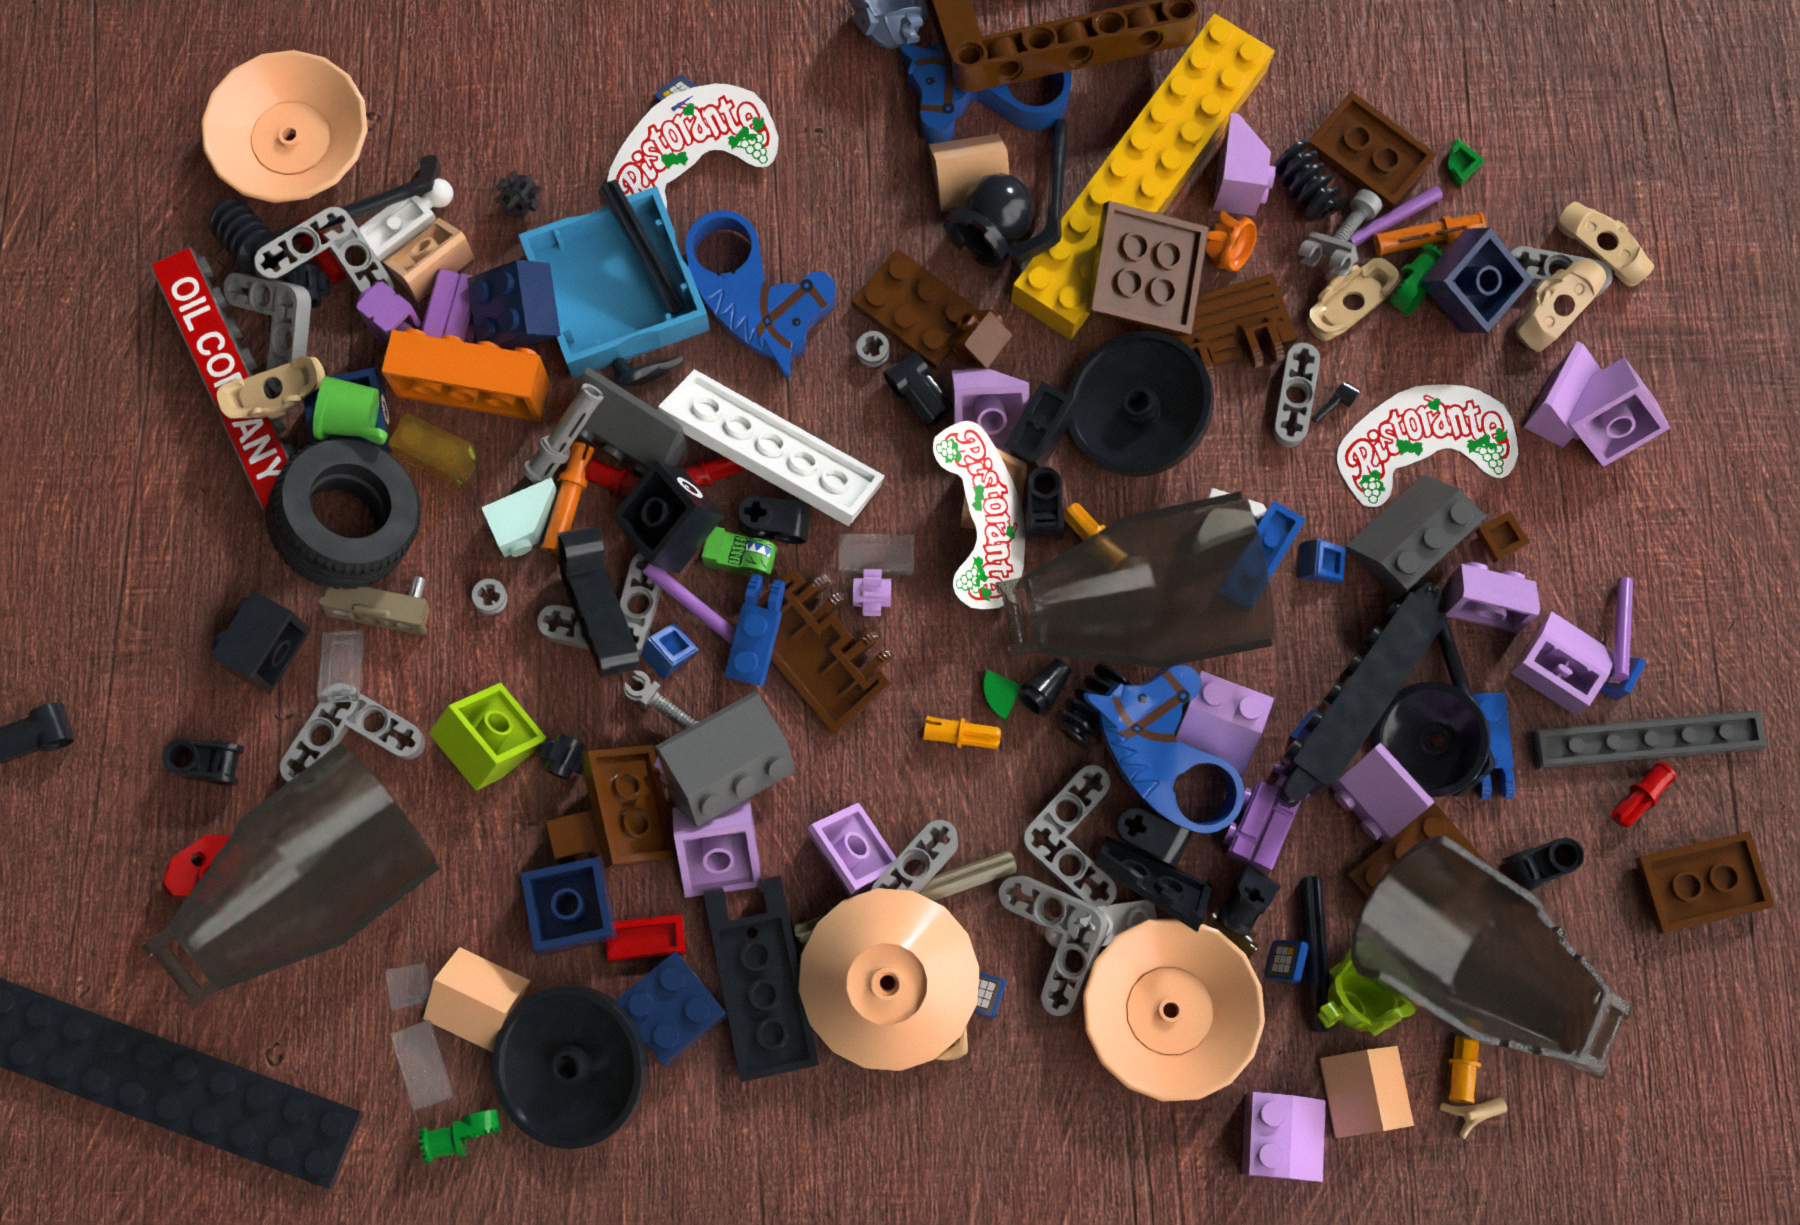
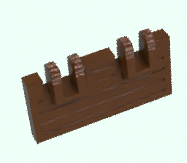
M1273 273L1199 294L1191 335L1182 336L1136 324L1138 331L1165 333L1187 344L1203 362L1211 381L1215 380L1214 367L1242 358L1243 352L1239 343L1243 342L1252 367L1257 368L1263 366V355L1256 338L1264 336L1275 362L1284 360L1285 353L1283 347L1294 344L1297 340Z
M793 569L780 580L785 582V591L780 609L782 616L771 660L833 734H837L893 684L886 674L880 670L894 657V654L890 649H886L861 669L855 661L876 644L879 636L874 631H871L844 653L843 649L855 638L832 613L843 604L846 598L841 592H838L829 597L813 613L807 605L828 587L831 580L826 574L822 575L796 596L794 593L807 582L797 570ZM770 590L759 599L758 607L768 609Z

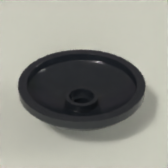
M1427 681L1409 685L1398 691L1375 725L1373 743L1374 748L1381 743L1430 797H1443L1464 789L1480 774L1490 750V730L1484 712L1469 694L1450 684ZM1437 733L1442 734L1444 742L1440 747H1436L1433 744V737Z

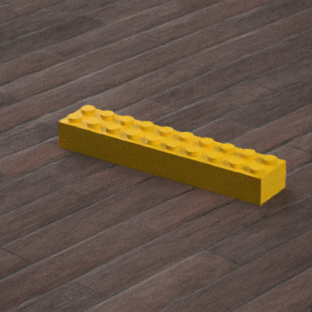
M1214 13L1061 220L1062 237L1060 242L1038 256L1033 257L1013 284L1011 302L1069 340H1072L1091 314L1086 312L1103 203L1112 201L1163 215L1225 130L1230 114L1238 112L1269 68L1274 50Z

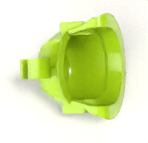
M1356 943L1346 953L1345 959L1329 970V973L1334 978L1328 990L1327 999L1329 1003L1319 1009L1321 1012L1317 1016L1326 1029L1340 1020L1347 1028L1351 1027L1359 1031H1370L1375 1037L1401 1021L1402 1018L1413 1015L1417 1009V999L1410 981L1393 959L1371 944Z

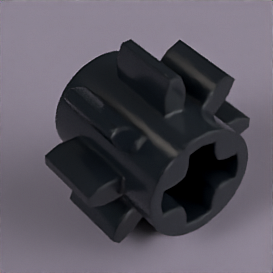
M512 171L507 179L502 178L496 185V188L501 193L495 199V203L501 205L505 215H519L521 219H524L529 210L535 212L541 204L535 197H537L542 188L536 186L535 182L531 179V174L527 176L518 175L516 171Z
M302 264L291 271V277H283V282L299 285L307 289L311 297V309L322 304V296H330L329 279L326 278L325 272L320 273V269L316 265Z
M561 733L558 734L555 741L546 738L538 753L541 759L546 760L542 769L564 780H569L572 772L582 775L583 767L580 755H582L585 745Z

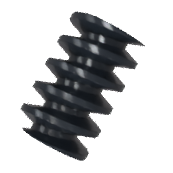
M1304 139L1291 146L1278 158L1274 164L1276 167L1275 174L1282 176L1280 182L1284 187L1289 188L1288 194L1290 197L1297 199L1295 205L1299 210L1304 211L1303 217L1306 222H1315L1336 213L1346 204L1348 199L1346 197L1338 200L1334 199L1341 189L1338 185L1327 188L1333 176L1331 174L1319 176L1326 166L1323 162L1312 165L1311 162L1318 156V153L1314 150L1305 154L1304 150L1310 145V141Z
M236 197L228 198L219 203L214 208L209 219L211 233L239 263L241 268L247 273L258 275L253 267L254 256L261 247L277 237L244 200ZM282 243L278 244L283 249L278 255L271 257L268 253L263 254L265 261L261 266L264 270L267 268L275 269L277 264L283 259L285 250Z
M1097 664L1094 667L1095 676L1087 675L1084 679L1085 687H1077L1075 689L1076 699L1068 698L1065 701L1066 710L1060 709L1055 713L1059 730L1074 744L1084 750L1090 748L1084 737L1088 735L1097 739L1100 735L1094 725L1096 723L1100 725L1099 713L1084 700L1083 694L1092 693L1104 696L1115 683L1131 685L1117 670L1104 664Z

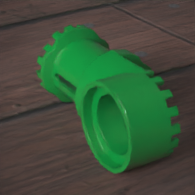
M1424 244L1420 249V255L1411 264H1405L1400 270L1404 283H1400L1401 289L1396 288L1398 293H1393L1392 296L1395 298L1391 297L1390 305L1406 316L1410 315L1419 306L1426 294V289L1419 281L1443 255L1441 254V249L1437 251L1438 247L1436 245L1433 247V244Z
M497 1109L462 1116V1119L453 1121L452 1126L435 1130H428L426 1127L420 1128L419 1143L423 1144V1146L419 1147L420 1150L424 1149V1151H421L424 1163L426 1165L431 1164L435 1158L457 1154L459 1157L466 1156V1139L501 1132Z

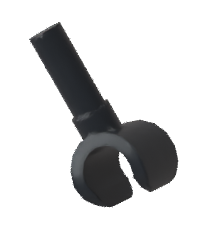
M1349 382L1342 383L1332 398L1312 416V419L1319 423L1336 408L1339 402L1350 408L1360 393V389Z

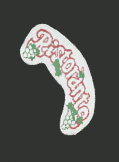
M715 83L693 87L670 95L651 108L618 151L610 167L607 182L612 180L618 181L626 197L657 186L667 210L666 184L688 170L706 152L723 150L755 167H767L774 161L777 155L779 137L766 105L754 92L729 84ZM691 97L688 101H686L683 105H681L678 109H676L673 112L671 107Z
M1446 384L1416 386L1397 393L1357 423L1338 447L1337 464L1347 485L1362 505L1377 507L1384 504L1390 497L1393 486V473L1396 468L1420 461L1431 456L1437 450L1452 448L1462 452L1488 475L1495 478H1503L1509 475L1515 466L1518 456L1517 437L1512 418L1504 405L1482 391L1467 386Z
M963 421L940 432L935 436L933 442L934 456L940 466L949 472L958 474L963 480L969 511L977 532L974 550L955 573L953 588L958 598L971 608H1000L1010 602L1021 580L1025 555L1024 515L1014 483L995 445L978 424L971 421Z

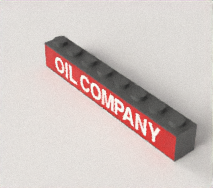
M190 246L150 264V267L265 515L268 498L277 477L286 462L298 451L292 441L287 444L285 442L282 432L286 431L287 428L282 417L274 419L269 417L229 419L228 416L222 413L217 399L218 389L228 382L254 376L252 370L258 368L249 348L242 349L238 339L244 337L235 318L231 317L228 319L224 308L228 307L229 304L219 286L214 288L210 281V278L215 276L209 261L206 256L199 258ZM265 384L264 394L267 398L272 399L271 393ZM310 496V504L313 510L316 506Z

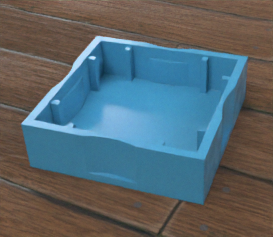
M657 186L627 196L626 198L686 304L685 309L675 315H671L666 311L608 204L589 214L567 217L519 234L528 261L550 263L561 334L557 339L572 379L583 376L588 367L597 371L611 366L618 358L628 360L710 330L707 312L691 271L684 262L678 248L674 228Z

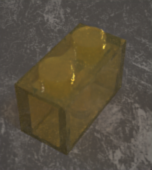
M407 412L388 443L397 459L463 489L480 458L472 443Z

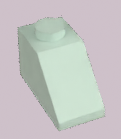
M552 478L481 507L504 557L524 555L532 550V545L540 542L558 493Z

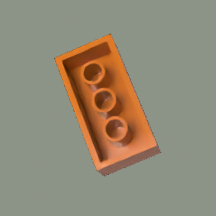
M406 328L404 332L391 331L381 371L398 398L541 422L550 384L540 355H537L531 349L516 347L514 351L501 349L497 344L488 341H479L478 344L463 342L461 338L453 335H442L441 338L427 336L423 331L413 328Z

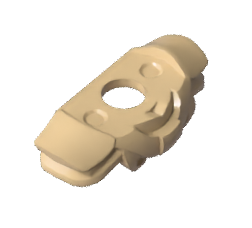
M1579 202L1569 204L1561 214L1557 224L1559 230L1570 239L1576 238L1615 271V275L1625 285L1630 287L1636 286L1653 270L1654 264L1646 256L1635 238L1628 232L1629 229L1619 220L1615 221L1605 214L1588 208ZM1609 233L1614 236L1617 242L1616 248L1610 251L1602 249L1597 243L1598 235Z
M1375 258L1361 268L1357 264L1353 265L1346 276L1334 275L1328 281L1326 288L1318 295V303L1310 309L1307 325L1313 335L1321 340L1328 341L1347 331L1384 301L1400 283L1398 270L1386 259ZM1350 294H1356L1362 297L1364 305L1359 310H1349L1343 305V299Z
M1585 258L1582 261L1573 262L1566 270L1559 269L1551 277L1540 281L1533 289L1530 300L1524 306L1525 315L1516 325V335L1522 344L1528 349L1541 352L1555 341L1597 296L1605 283L1607 276L1601 265ZM1563 294L1569 296L1573 304L1571 312L1566 316H1560L1554 310L1556 298Z
M297 357L290 360V363L222 385L217 391L218 404L222 413L228 416L229 419L247 417L249 419L262 417L278 418L286 414L288 409L297 405L306 396L319 389L325 377V371L316 357ZM271 378H278L283 386L281 394L275 399H269L264 394V385Z

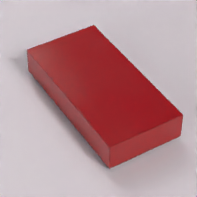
M682 914L615 921L618 940L606 942L608 963L668 957L675 951L679 955L687 954Z

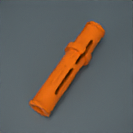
M1482 212L1451 218L1448 215L1440 217L1439 221L1410 226L1384 233H1375L1373 236L1374 248L1377 256H1383L1388 253L1422 247L1424 244L1430 245L1443 242L1444 245H1450L1464 229L1486 228L1485 217ZM1456 227H1461L1460 229H1457V230L1446 231V232H1441V233L1435 234L1437 231L1446 230V229H1452V228H1456ZM1422 234H1424L1423 237H1418V238H1413V239H1408V240H1403V241H1399V242H1398L1399 239H1403V238H1408V237H1412V236H1417V235H1422Z
M573 442L571 444L570 457L567 460L565 470L559 473L557 480L560 483L543 544L540 547L543 551L550 549L549 553L558 555L557 534L571 529L581 492L588 485L585 475L595 449L591 446L585 449L586 444Z

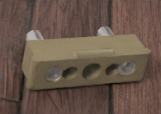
M413 577L408 595L360 586L357 589L349 588V590L342 589L341 587L340 589L330 587L327 588L325 596L319 599V603L328 617L421 636L427 634L425 625L430 609L426 599L421 598L426 583L422 577Z

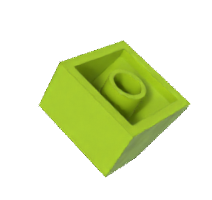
M498 683L448 705L429 731V735L475 791L502 779L538 750L547 738L502 683Z

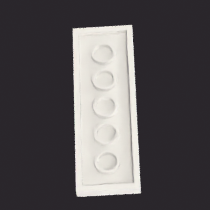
M695 369L657 409V411L681 425L685 435L847 526H850L878 491L885 477L874 469Z

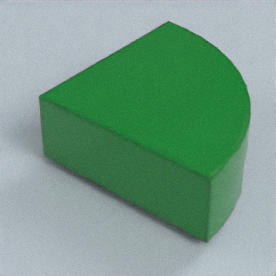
M1459 138L1451 146L1446 160L1448 175L1458 189L1485 161Z
M987 670L983 683L985 699L993 714L1005 722L1020 692L1021 685Z

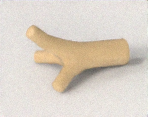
M1502 1097L1469 1106H1453L1441 1103L1440 1110L1462 1116L1465 1119V1124L1459 1132V1136L1465 1139L1472 1128L1478 1123L1507 1112V1105Z

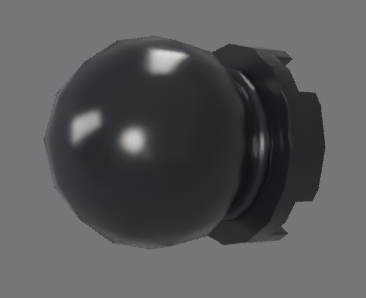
M1005 173L985 175L969 188L963 200V207H954L945 218L947 221L944 223L943 228L949 239L958 249L961 250L965 245L978 255L974 261L989 268H997L1009 255L1008 244H1013L1028 232L1035 214L1031 193L1026 185L1012 175Z

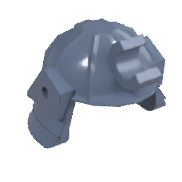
M848 0L853 6L852 8L857 12L852 17L853 21L865 36L877 46L895 49L899 48L902 44L919 42L920 37L917 33L919 28L924 26L928 17L924 0Z

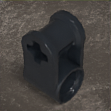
M1038 467L1029 476L1024 516L1025 540H1031L1033 536H1055L1057 540H1063L1064 509L1062 507V480L1059 473L1052 467ZM1041 480L1047 481L1053 486V491L1049 494H1041L1036 491L1034 484Z
M758 495L745 498L741 502L738 509V521L742 533L746 536L796 545L807 542L811 514L810 504L798 499H777ZM753 512H760L758 522H751L750 517Z
M175 739L164 748L162 761L166 768L180 778L205 781L224 786H238V778L235 775L239 755L244 753V746L222 741L206 742ZM185 751H192L193 758L191 762L185 767L178 768L177 759L179 755Z
M1138 808L1121 812L1116 818L1114 825L1115 832L1122 841L1174 868H1177L1193 834L1180 825ZM1137 816L1140 818L1138 824L1143 827L1141 833L1136 832L1129 836L1127 834L1129 828L1124 825L1126 819L1131 820Z
M1564 837L1536 848L1525 849L1502 859L1504 865H1509L1518 885L1516 893L1519 896L1551 883L1550 881L1580 868L1584 862V851L1579 842L1573 838ZM1557 847L1564 849L1568 853L1570 860L1567 867L1561 866L1556 862L1554 851Z
M1248 863L1229 890L1230 894L1219 913L1221 921L1231 931L1238 934H1247L1252 929L1259 914H1263L1271 904L1281 885Z

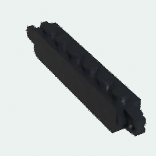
M1426 580L1414 593L1410 592L1401 602L1394 599L1381 616L1386 622L1381 629L1375 626L1364 639L1362 644L1367 649L1363 655L1360 656L1356 653L1343 670L1348 675L1344 682L1341 684L1336 681L1323 698L1328 703L1323 712L1317 709L1303 728L1308 731L1302 741L1296 738L1287 749L1283 757L1288 762L1281 771L1287 778L1276 794V799L1281 804V807L1294 808L1308 793L1311 796L1323 795L1328 787L1333 786L1444 626L1442 614L1437 610L1445 593L1436 588L1431 582Z

